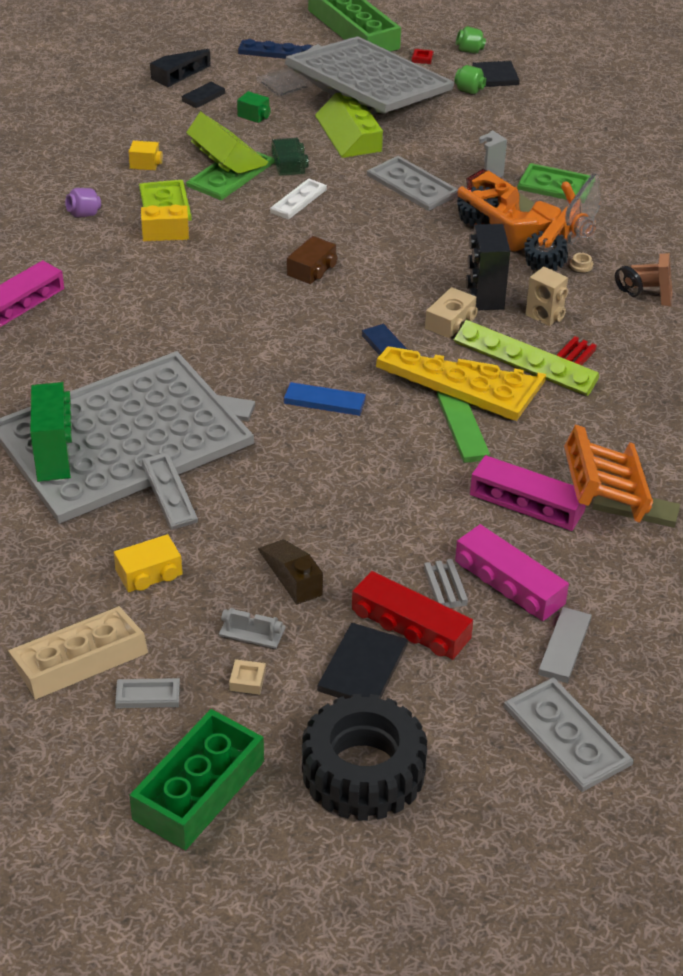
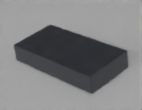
M209 82L182 95V102L198 108L224 95L225 88Z

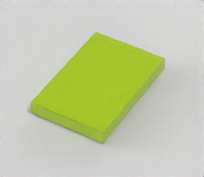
M183 180L139 184L143 207L151 205L158 207L175 204L187 205L188 221H192Z

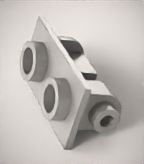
M230 608L229 610H223L221 620L225 622L219 632V636L277 649L286 626L283 625V622L278 621L276 617L270 618L256 614L254 618H250V613Z

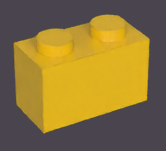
M175 204L161 207L151 205L141 207L143 241L189 239L187 205Z
M168 534L114 551L115 570L128 592L145 590L150 585L162 581H172L177 576L183 575L181 555Z

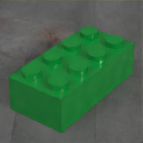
M210 709L131 792L129 797L132 820L186 851L264 763V737Z

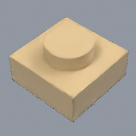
M235 660L229 681V691L260 695L266 673V663Z

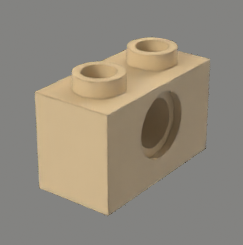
M451 287L426 310L425 329L451 338L459 332L465 320L473 321L478 311L476 308L477 297Z

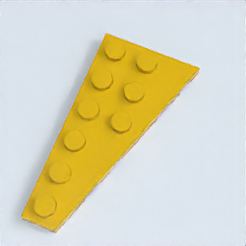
M390 346L381 353L376 362L377 368L383 369L388 373L401 376L411 382L419 383L434 391L445 393L514 421H517L544 384L547 375L544 373H537V376L523 374L524 370L515 368L514 372L500 370L498 365L458 359V362L444 360V356L436 354L434 358L423 357L418 351Z

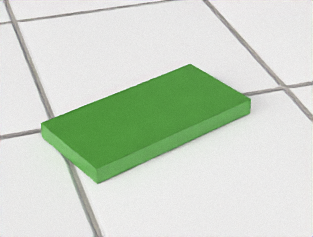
M257 152L268 161L267 165L239 174L232 169L227 172L215 162L188 180L186 186L216 199L223 200L274 163V158Z

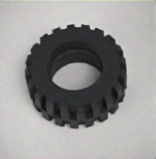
M352 694L349 699H345L343 696L335 699L331 706L327 703L318 710V714H314L308 721V727L304 729L302 736L303 781L305 787L310 789L312 798L316 802L322 799V807L329 812L336 809L339 811L340 817L349 819L350 815H356L358 820L368 821V816L376 815L377 820L386 818L388 811L392 810L394 814L404 809V802L408 805L417 798V792H420L423 787L427 761L426 733L422 730L420 721L415 716L412 717V712L404 706L398 707L396 701L390 698L383 700L380 699L379 695L370 694V697ZM370 746L384 751L391 758L377 765L359 766L346 762L338 754L351 747Z

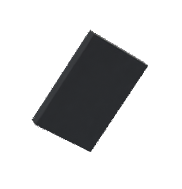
M351 622L317 685V691L337 698L344 696L345 699H349L352 694L370 697V694L379 695L381 699L408 645V639Z

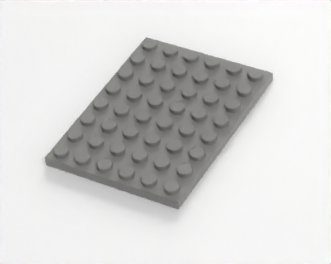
M178 351L70 391L72 443H69L71 478L37 482L30 434L31 407L0 418L1 446L59 524L150 487L151 484L142 466V459L169 452L179 475L254 444V435Z

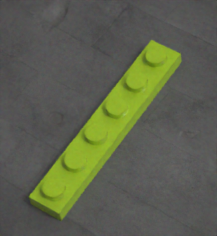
M465 320L454 339L455 343L533 375L537 376V373L547 374L545 380L585 396L591 393L599 379V372L468 320Z

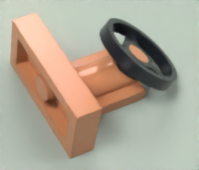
M670 253L660 254L659 264L632 265L631 267L621 266L615 272V282L618 288L635 298L642 293L643 287H660L661 305L671 306L673 291ZM621 270H622V272H623V274H624L623 280H624L625 286H623V284L621 283V280H620V271H621ZM628 288H638V292L631 293L628 291Z

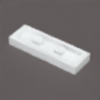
M307 179L270 208V213L289 220L325 192L327 185Z

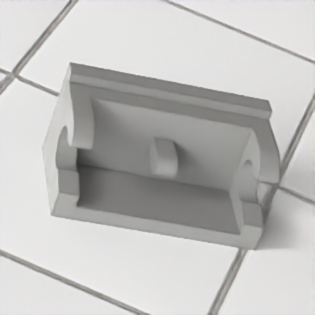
M492 130L479 138V143H484L485 141L487 143L484 145L486 149L484 157L485 167L477 171L476 175H481L489 170L498 177L504 176L507 139Z

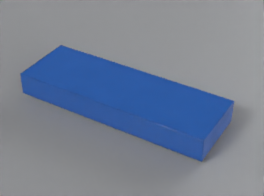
M290 382L284 397V404L360 416L366 400V394Z

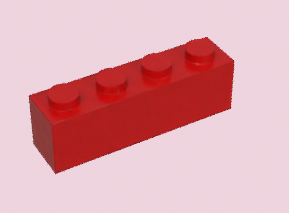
M371 571L352 591V610L359 617L369 618L379 623L387 631L393 630L400 633L409 642L414 644L420 643L430 648L437 656H446L454 660L472 638L474 619L374 571Z

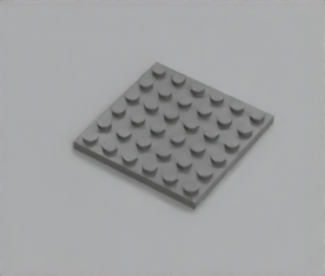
M358 36L286 56L285 65L292 67L293 71L308 75L309 79L320 81L328 88L341 91L342 95L353 97L360 104L369 105L379 113H387L400 107L432 98L435 95L452 90L454 86V81Z

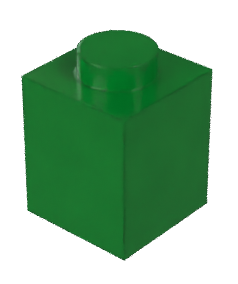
M248 91L237 99L238 117L256 123L269 117L271 112L269 97Z

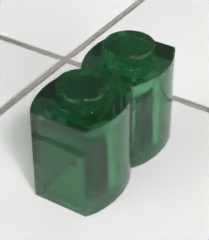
M297 137L272 139L271 154L279 176L305 174V168L309 167L308 155H304V144L300 143Z

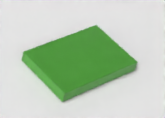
M530 163L518 183L517 189L567 200L561 187L562 183L566 181L570 183L578 202L581 203L592 182L593 176Z

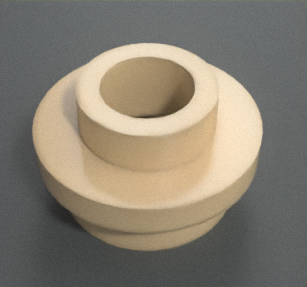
M586 253L575 254L570 260V268L581 273L591 271L593 269L591 256Z

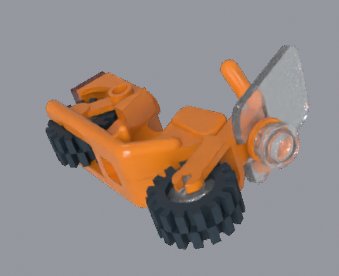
M484 168L466 178L467 189L461 186L457 191L460 220L466 225L470 223V226L478 224H503L510 251H519L525 248V258L528 267L531 266L532 270L537 268V271L542 267L556 271L558 270L557 266L562 268L564 263H567V243L573 245L579 238L586 239L593 235L596 229V221L593 218L601 204L600 177L596 173L591 174L577 195H575L569 182L565 181L562 183V190L569 203V206L562 213L560 208L543 201H537L529 212H521L519 205L520 195L517 187L512 186Z

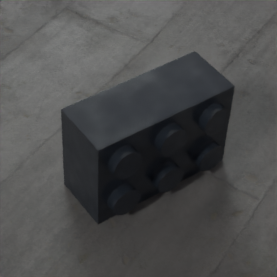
M474 225V234L469 236V247L472 249V255H468L467 260L468 269L471 270L470 275H466V288L469 289L470 295L477 297L476 308L478 310H505L510 248L504 225Z

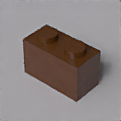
M315 236L310 237L287 257V276L308 284H312L316 279H321L324 272L329 268H333L337 263L336 244Z

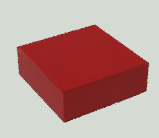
M414 49L411 62L431 64L434 51Z

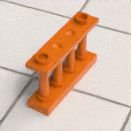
M575 424L564 445L578 503L589 506L593 497H597V495L630 505L634 520L640 523L645 513L648 514L650 512L653 498L651 497L635 445L629 442L625 452L620 453L590 443L585 427Z

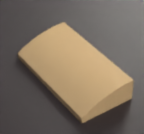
M119 606L8 650L14 666L36 700L148 653L144 632Z

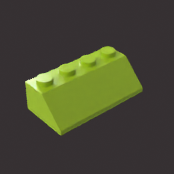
M341 92L335 93L315 114V117L341 158L382 152L383 130L366 105L360 104L357 99L344 96Z
M201 111L186 132L192 137L191 142L199 147L201 151L227 172L232 169L239 174L266 166L268 163L265 158L230 130Z

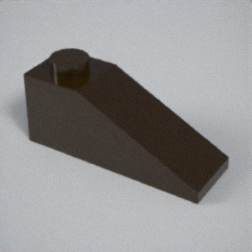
M284 539L258 548L296 605L323 596V572L310 554Z

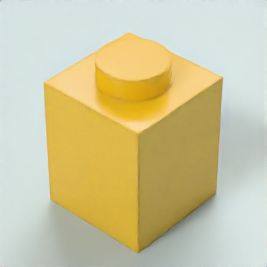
M133 140L128 151L130 169L155 171L157 165L162 164L163 153L159 151V142Z

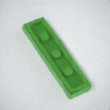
M437 391V399L463 463L481 461L485 455L490 456L468 402Z

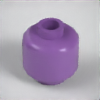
M74 188L67 194L65 205L67 211L74 217L94 216L97 210L100 209L101 199L92 188Z

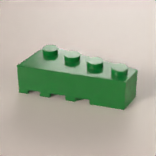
M64 382L31 385L30 434L37 482L71 478L69 443H72L70 391L64 390Z

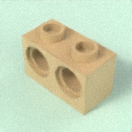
M542 267L529 279L526 316L537 321L541 320V323L551 326L556 321L560 322L566 312L564 305L568 295V277L546 267Z

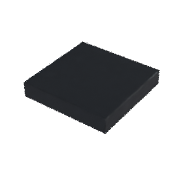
M511 61L472 63L473 67L483 70L484 77L486 78L485 87L519 85L520 80Z

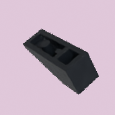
M202 49L166 55L151 62V80L170 87L210 67V50Z

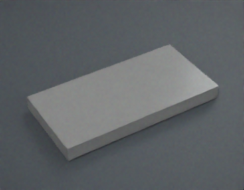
M396 156L367 170V176L427 211L458 196L457 188L400 156Z
M554 677L504 702V708L581 792L633 765V759Z

